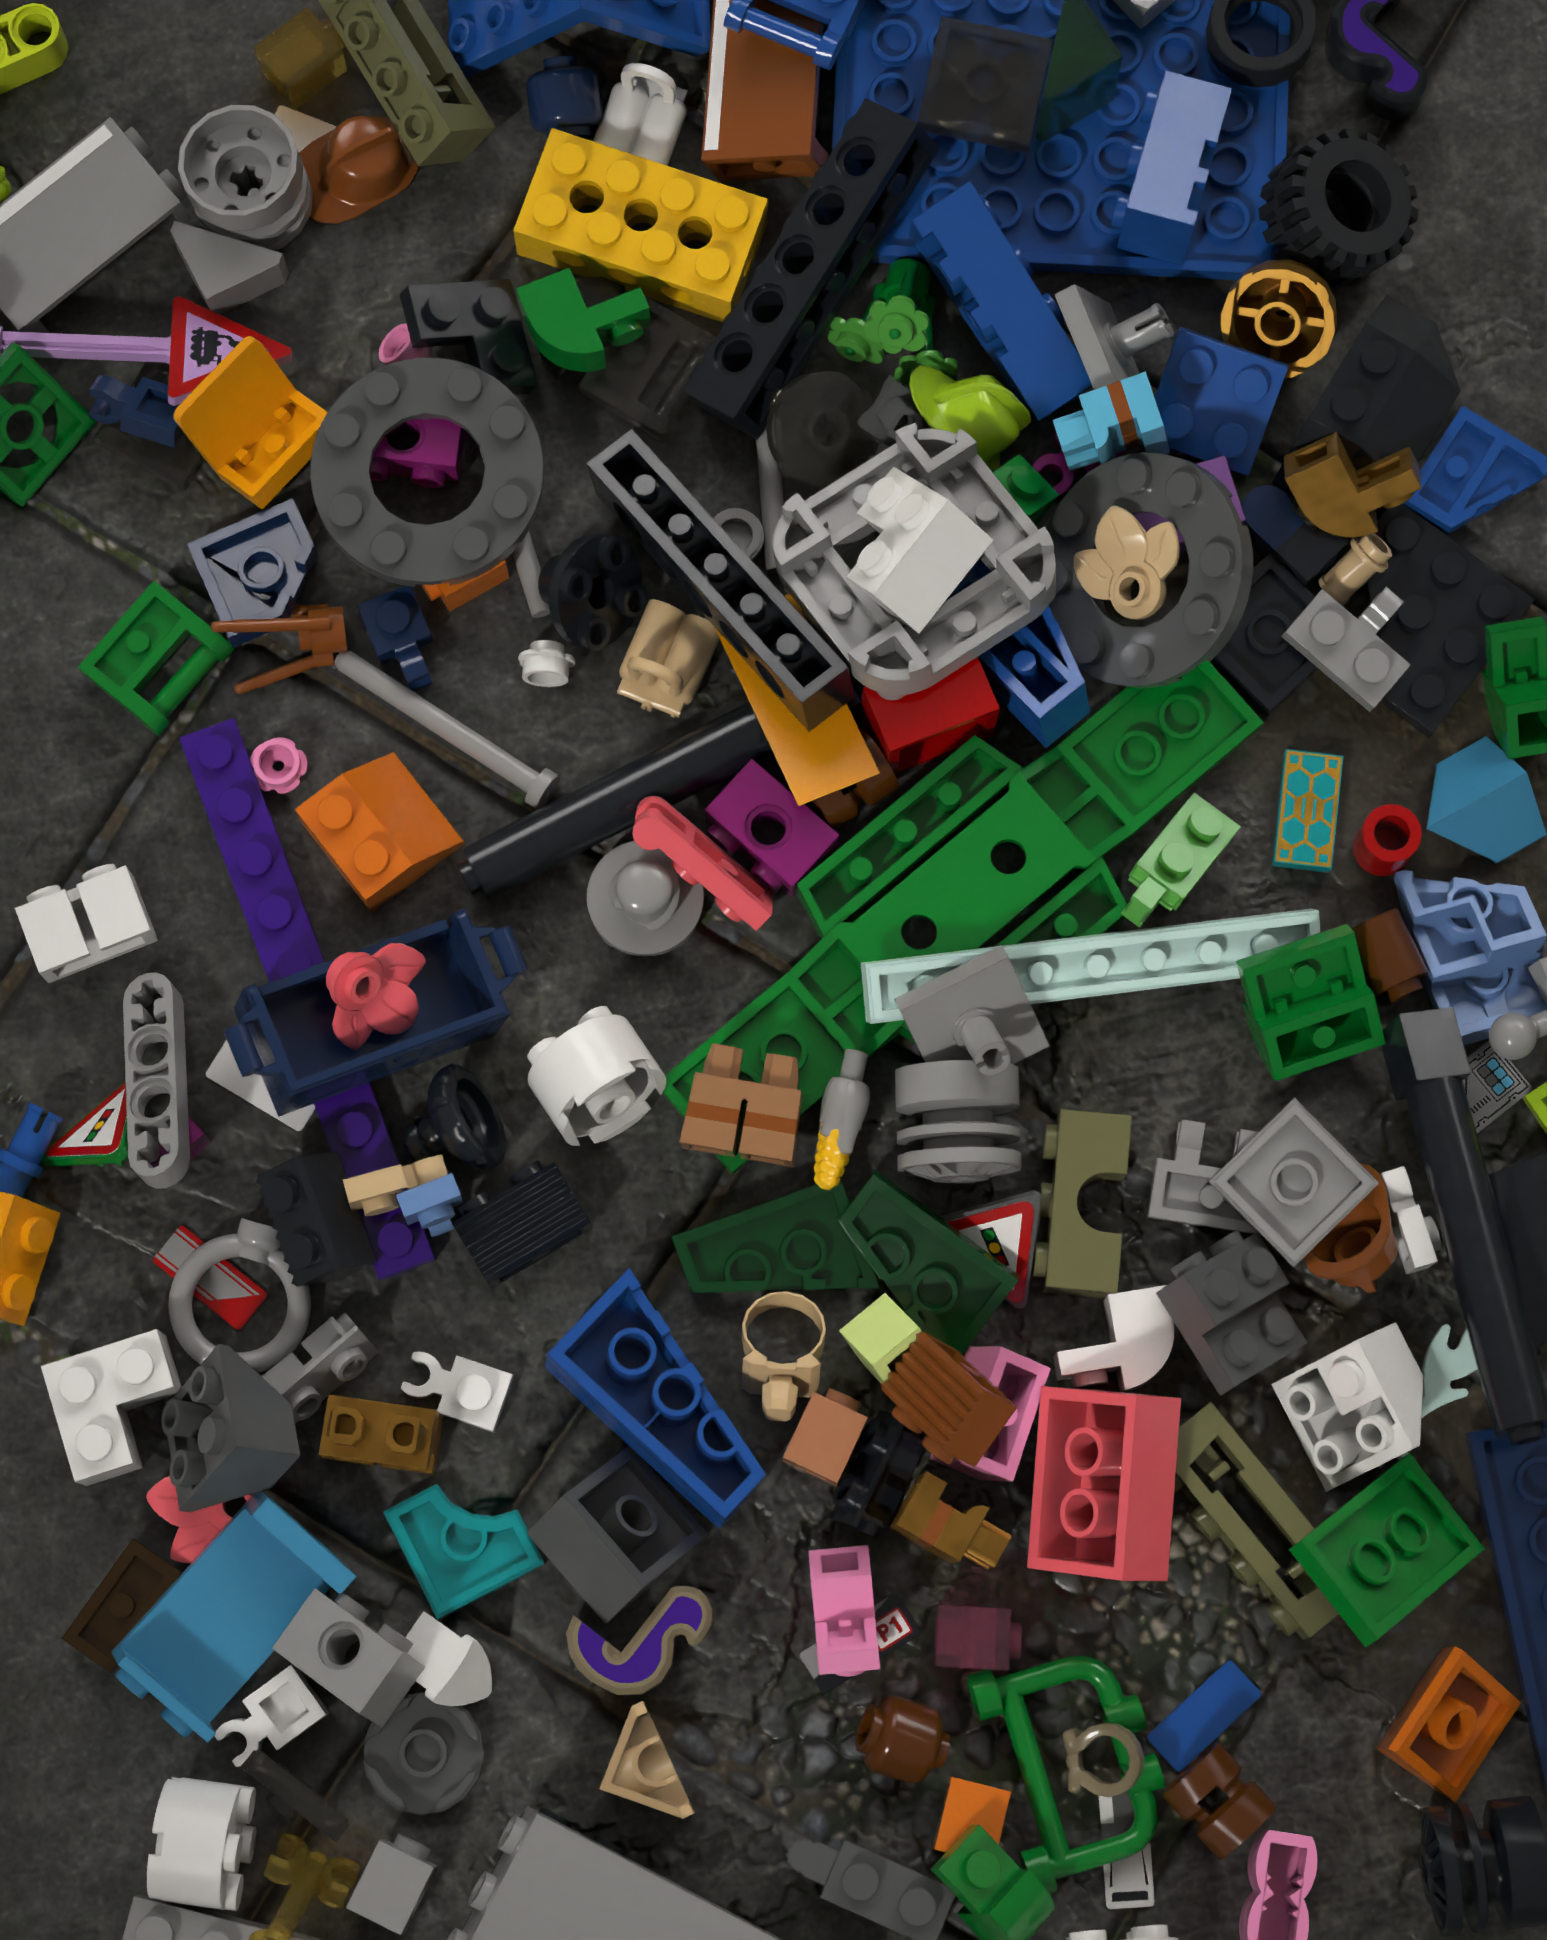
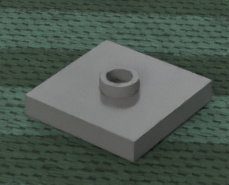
M1293 1098L1208 1181L1292 1267H1295L1379 1184L1296 1098Z

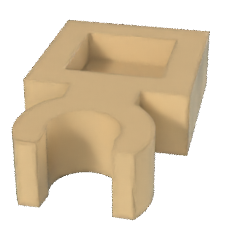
M437 1155L409 1165L401 1166L399 1164L344 1179L343 1183L351 1212L363 1209L365 1216H373L400 1207L396 1197L397 1194L448 1174L443 1156Z

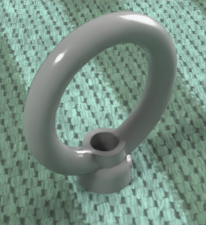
M241 1218L237 1233L219 1236L205 1242L183 1261L175 1274L168 1302L171 1326L181 1347L200 1365L216 1346L202 1335L196 1325L192 1310L194 1291L200 1278L209 1268L228 1258L243 1257L269 1266L279 1276L285 1287L288 1305L285 1321L280 1331L270 1342L256 1350L236 1353L259 1374L271 1369L291 1351L293 1352L305 1335L311 1315L309 1285L297 1287L291 1284L293 1275L287 1272L289 1264L283 1261L284 1252L279 1250L282 1242L275 1239L278 1231L271 1226Z

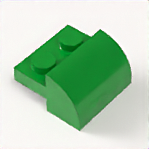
M1348 924L1236 961L1246 1000L1242 1005L1248 1026L1260 1057L1274 1081L1386 1044L1375 996L1366 984L1355 933Z

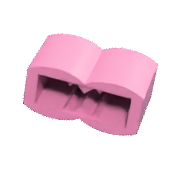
M1260 1829L1251 1844L1248 1855L1247 1869L1252 1891L1246 1898L1240 1914V1940H1307L1309 1914L1304 1898L1311 1890L1317 1872V1850L1313 1837Z

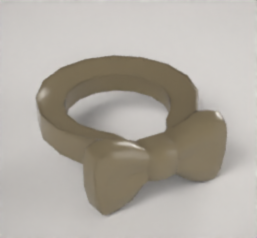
M1105 1722L1088 1727L1084 1732L1077 1728H1071L1063 1732V1740L1067 1752L1066 1764L1069 1768V1792L1078 1794L1087 1789L1098 1796L1112 1797L1126 1793L1137 1784L1143 1773L1144 1754L1140 1742L1130 1730L1120 1724ZM1105 1735L1118 1739L1128 1751L1130 1758L1129 1769L1125 1777L1119 1782H1103L1092 1773L1084 1770L1082 1750L1088 1748L1100 1736Z

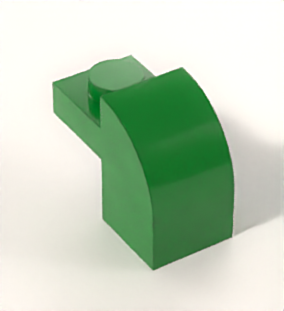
M570 267L516 288L519 309L536 347L548 360L568 370L592 372L606 368L603 345L611 343L613 346H622L631 343L642 336L644 333L643 329L651 327L650 309L641 287L589 308L585 305Z
M1541 616L1486 625L1487 669L1482 670L1487 710L1495 737L1508 759L1547 753V623Z
M979 1824L971 1825L931 1868L935 1875L964 1904L957 1912V1915L981 1940H1030L1055 1912L1054 1901L1037 1876L1030 1869H1021Z

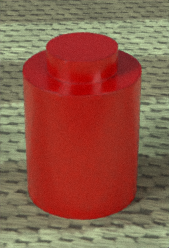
M1386 804L1374 809L1363 822L1353 841V853L1357 863L1366 872L1376 876H1389L1400 871L1410 860L1421 842L1422 830L1417 817L1409 809L1396 804Z

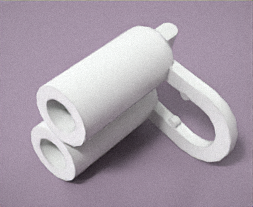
M643 63L627 64L622 70L621 82L616 83L611 91L603 112V118L593 141L668 166L687 114L684 102L688 90L676 87L673 78L656 67Z

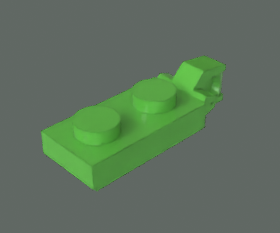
M1194 792L1130 872L1128 881L1137 886L1138 889L1132 895L1130 902L1121 914L1140 928L1159 903L1169 911L1172 909L1176 911L1231 842L1241 826Z

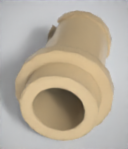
M1374 533L1362 537H1353L1350 541L1351 548L1318 580L1320 587L1341 605H1345L1350 600V597L1376 572L1383 573L1388 569L1387 561L1392 557V552L1388 545Z

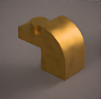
M1337 432L1284 456L1285 480L1304 515L1321 530L1341 537H1362L1378 532L1376 509L1381 506L1384 508L1397 507L1408 501L1415 491L1422 488L1419 464L1410 446L1356 470Z

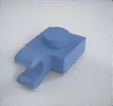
M452 1173L396 1195L407 1225L419 1221L422 1228L429 1229L432 1238L454 1230L450 1220L455 1216L453 1207L463 1204V1200Z

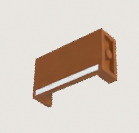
M714 0L702 162L719 181L814 176L816 171L828 159V153L815 138L820 67L814 65V58L746 29L738 33L724 27V19L732 0ZM757 0L753 7L822 36L823 34L822 23L770 1Z

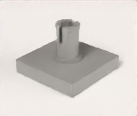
M1075 284L1054 294L1094 390L1140 374L1132 355L1174 336L1171 324H1165V321L1169 320L1159 303H1155L1150 308L1118 323L1109 302Z
M1002 945L894 999L924 1062L973 1060L982 1074L993 1076L1004 1071L1010 1063L1015 1064L1049 1047V1043Z

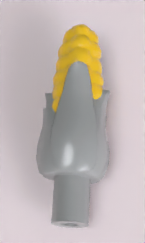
M853 1049L845 1050L840 1076L830 1079L822 1098L818 1142L814 1157L816 1162L814 1164V1181L824 1190H832V1188L839 1184L840 1177L843 1176L844 1167L849 1162V1155L853 1152L856 1137L862 1129V1123L869 1107L870 1089L868 1085L862 1082L868 1054Z

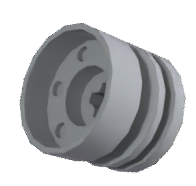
M229 105L207 113L190 128L180 146L178 171L202 229L274 251L284 248L302 232L311 215L313 190L292 133L275 114L254 105Z
M973 1060L924 1062L895 1069L896 1112L919 1117L923 1120L921 1125L897 1131V1144L923 1149L898 1155V1174L925 1178L939 1183H969L985 1181L994 1176L1010 1174L1021 1170V1152L995 1147L1018 1142L1021 1138L1020 1128L993 1122V1116L1019 1108L1018 1066L1010 1063L1004 1071L993 1076L982 1074Z

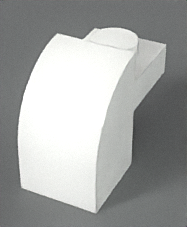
M1167 1285L1107 1295L1103 1303L1111 1343L1057 1352L1053 1357L1057 1381L1072 1378L1073 1388L1096 1386L1108 1383L1107 1372L1116 1371L1119 1392L1128 1393L1147 1383L1163 1367L1173 1346L1174 1321L1156 1292Z

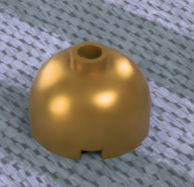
M1291 259L1267 260L1248 269L1230 288L1220 315L1222 338L1225 343L1288 364L1289 366L1284 378H1293L1302 374L1306 368L1313 366L1318 360L1320 361L1328 353L1337 328L1336 300L1327 281L1310 266Z

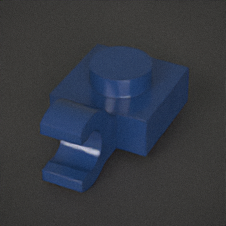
M98 375L89 390L90 396L98 398L90 410V417L98 422L113 424L120 420V431L173 448L183 434L182 429L174 420V412L180 404L172 406L168 403V384L142 377L135 388L123 384L113 377Z
M403 586L358 604V611L379 662L397 657L409 689L413 692L431 685L430 674L419 647L434 641L412 587Z

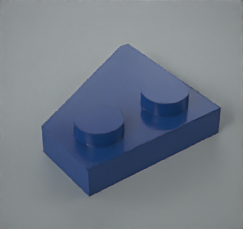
M1462 405L1420 470L1422 488L1415 491L1414 495L1403 504L1446 534H1450L1547 478V457Z

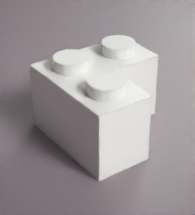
M892 467L884 478L873 485L868 493L866 502L857 512L880 535L862 550L857 564L846 577L891 616L920 634L993 542V539L949 499L897 468Z
M155 1329L41 1366L74 1481L88 1486L143 1468L127 1411L174 1396L182 1388L167 1336Z

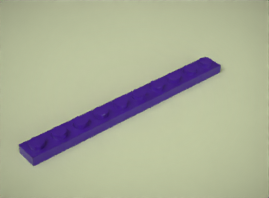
M231 718L180 737L181 745L269 983L324 962V957L235 719ZM370 1083L314 1103L331 1152H338L347 1179L400 1164ZM401 1207L373 1216H365L363 1209L358 1210L377 1261L373 1266L380 1281L436 1261L425 1229L421 1227L419 1221L407 1225Z

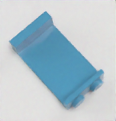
M264 1491L256 1492L113 1649L111 1653L117 1665L121 1667L115 1676L138 1698L143 1699L150 1692L166 1707L160 1715L182 1736L188 1738L195 1731L208 1743L216 1734L210 1722L275 1651L272 1647L314 1588L326 1594L332 1587L341 1595L357 1576L342 1560Z

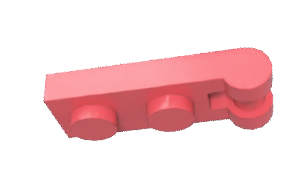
M649 796L639 802L636 808L632 833L634 841L638 846L646 850L659 848L672 859L671 865L678 875L692 885L700 883L715 896V902L719 909L735 922L744 920L757 931L772 916L774 893L769 891L750 872L664 799L657 796Z

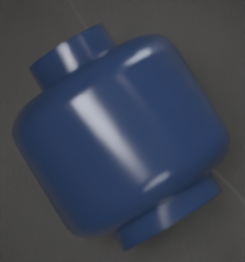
M559 56L543 60L544 70L532 74L526 82L532 128L537 132L546 134L547 139L551 128L581 138H590L592 136L591 129L599 125L603 118L598 73L589 67L578 66L576 56Z

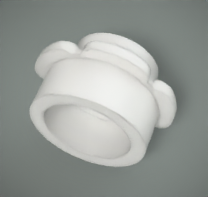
M551 640L534 641L530 644V649L522 651L518 656L520 665L523 667L522 679L531 685L541 687H557L566 684L569 680V668L575 666V658L570 654H564L565 646Z

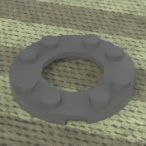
M414 358L394 362L368 373L353 383L335 401L324 417L317 432L311 456L310 476L315 504L324 527L338 548L351 561L370 574L388 582L415 587V584L434 585L450 582L451 586L463 583L490 571L500 564L518 547L532 527L541 504L544 489V463L539 436L531 417L519 399L504 384L483 370L466 363L443 358ZM414 419H445L468 431L481 448L485 464L482 488L470 507L452 520L432 525L406 522L388 512L374 494L370 479L373 453L384 436L403 422Z
M1143 452L1117 457L1101 464L1081 478L1065 495L1052 515L1047 531L1054 544L1056 595L1048 606L1055 621L1059 624L1078 668L1092 677L1107 683L1132 688H1154L1173 684L1182 680L1181 676L1192 671L1203 661L1210 662L1224 648L1237 629L1244 614L1252 585L1253 550L1248 526L1242 525L1237 510L1230 499L1233 495L1216 476L1193 462L1160 453ZM1111 506H1119L1130 512L1133 516L1139 513L1158 514L1171 521L1184 538L1189 556L1188 581L1178 604L1163 619L1144 627L1125 626L1111 618L1106 611L1103 600L1091 597L1083 589L1074 570L1075 553L1087 549H1096L1095 535L1097 526L1102 516Z

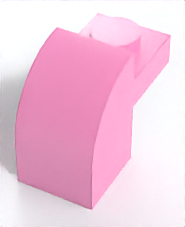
M868 1545L809 1550L819 1675L836 1674L850 1677L859 1675L867 1670L880 1669Z

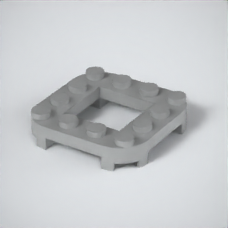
M916 423L896 430V443L856 469L805 501L798 493L793 495L781 507L782 516L774 531L773 553L776 570L786 590L833 651L848 666L850 673L860 683L877 691L882 698L887 700H898L907 694L917 693L933 686L1034 621L1044 612L1056 595V561L1054 544L1045 526L1038 530L977 454V442L961 429H959L957 434L941 429L917 430ZM892 467L897 468L949 499L993 539V542L980 557L991 572L945 601L920 634L908 626L903 628L898 620L892 623L879 605L846 577L851 570L839 555L842 551L876 531L857 512L866 502L868 493L873 485L884 478Z

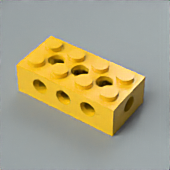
M551 128L513 230L517 255L562 270L570 267L571 272L626 291H632L641 287L644 296L723 322L728 313L734 310L744 291L768 224V199ZM586 205H593L599 208L592 213L577 211ZM637 223H648L653 226L645 231L631 229ZM694 240L707 244L699 249H691L684 246L686 243Z

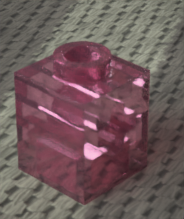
M938 1605L935 1618L933 1668L984 1669L1006 1672L1009 1670V1659H1020L1022 1624L1011 1622V1609Z

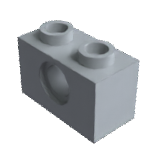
M314 1588L272 1649L357 1713L383 1727L425 1668L424 1665L407 1654L414 1643L386 1623L382 1625L378 1632L366 1624L364 1620L370 1611L344 1592L341 1595L338 1594L333 1600ZM360 1641L357 1656L350 1663L345 1664L347 1650L352 1644Z

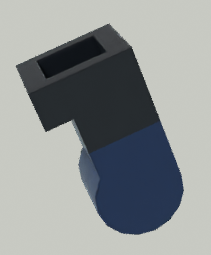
M1270 485L1258 486L1247 494L1241 505L1246 519L1244 525L1248 526L1253 549L1263 559L1271 553L1307 589L1342 556L1348 544L1344 537L1325 532L1320 537L1292 511L1290 498L1278 487Z

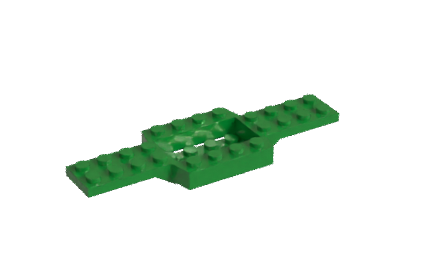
M1203 661L1192 671L1181 676L1182 680L1173 684L1154 688L1126 687L1060 744L1025 768L974 735L797 883V895L820 941L790 971L665 1075L666 1087L662 1094L685 1119L695 1072H703L704 1063L712 1044L743 1049L744 1054L739 1080L757 1083L762 1081L766 1053L795 1057L798 1060L799 1084L797 1090H801L803 1095L800 1112L801 1118L822 1100L830 1079L840 1076L846 1049L867 1053L868 1061L899 1034L915 1044L904 1020L875 1024L866 1022L861 973L862 962L979 949L1074 868L1082 869L1084 872L996 946L1111 932L1126 919L1121 912L1127 903L1105 860L1255 734L1264 722L1209 661ZM1012 842L1022 848L1025 854V864L1021 870L1013 874H1004L993 866L991 852L998 844ZM923 917L933 923L936 929V939L932 945L925 949H914L904 942L901 930L903 925L911 918ZM747 1104L743 1106L736 1156L729 1157L714 1154L732 1175L750 1161L741 1159L739 1155Z

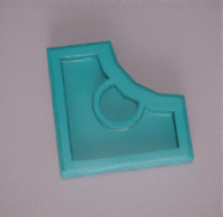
M435 1484L383 1511L437 1620L545 1565L535 1542L527 1534L529 1530L518 1510L497 1516L472 1514L452 1503L439 1485Z

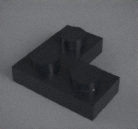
M511 279L408 285L399 294L412 348L464 344L469 365L495 377L514 395L529 394L537 386Z

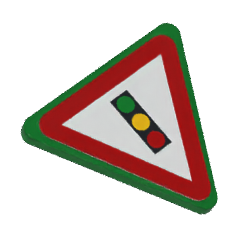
M126 1081L47 1148L41 1160L44 1166L97 1164L103 1167L105 1164L115 1163L118 1166H123L128 1158Z

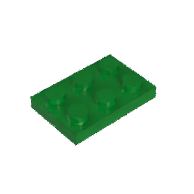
M1408 1453L1289 1550L1366 1648L1389 1631L1485 1548L1412 1455Z

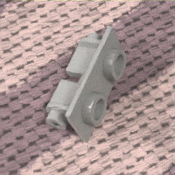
M345 1312L337 1319L333 1316L329 1317L324 1324L301 1342V1345L312 1357L309 1362L303 1365L291 1351L285 1358L262 1375L291 1404L295 1424L312 1416L318 1410L322 1401L328 1397V1394L330 1395L344 1382L350 1381L361 1374L368 1361L379 1353Z

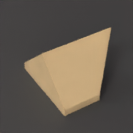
M641 1701L631 1706L599 1789L682 1819L694 1814L692 1805L645 1702Z

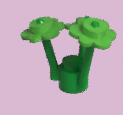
M904 258L891 263L885 283L875 285L872 300L862 318H849L846 321L841 317H834L826 333L828 341L836 347V350L843 357L855 362L866 360L870 363L879 364L885 357L883 349L890 354H896L902 348L912 352L921 349V352L916 356L907 355L899 359V367L895 369L894 377L902 383L909 384L911 373L919 366H930L943 372L953 380H957L958 361L954 358H944L941 352L933 350V313L936 299L929 294L933 274L928 266L915 259Z

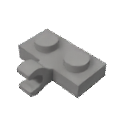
M1387 587L1372 600L1358 618L1353 616L1322 589L1281 636L1369 712L1376 707L1411 665L1376 635L1404 602Z

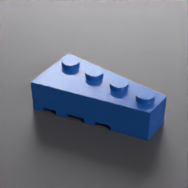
M969 181L912 219L909 238L1014 395L1030 411L1031 420L1037 426L1079 397L1078 395L1092 389L1093 386L1075 343L1072 344L1061 327L1065 319L1058 305L1048 293L1041 295L1030 277L1034 272L1029 262L1016 245L1011 247L999 228L1002 224L989 202L984 197L979 196L971 181Z
M628 1268L547 1353L545 1369L720 1530L761 1486L766 1473L724 1410L720 1409L704 1385V1379L693 1363L688 1361L671 1335L670 1328L658 1310L655 1311L641 1290L639 1281L631 1269Z

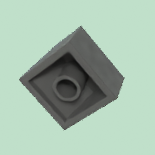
M630 1446L564 1494L527 1532L530 1538L605 1624L638 1599L709 1535L643 1458Z

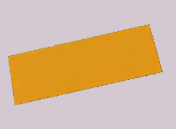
M790 594L785 595L784 597L806 620L801 608ZM715 628L798 806L880 774L847 703L808 732Z

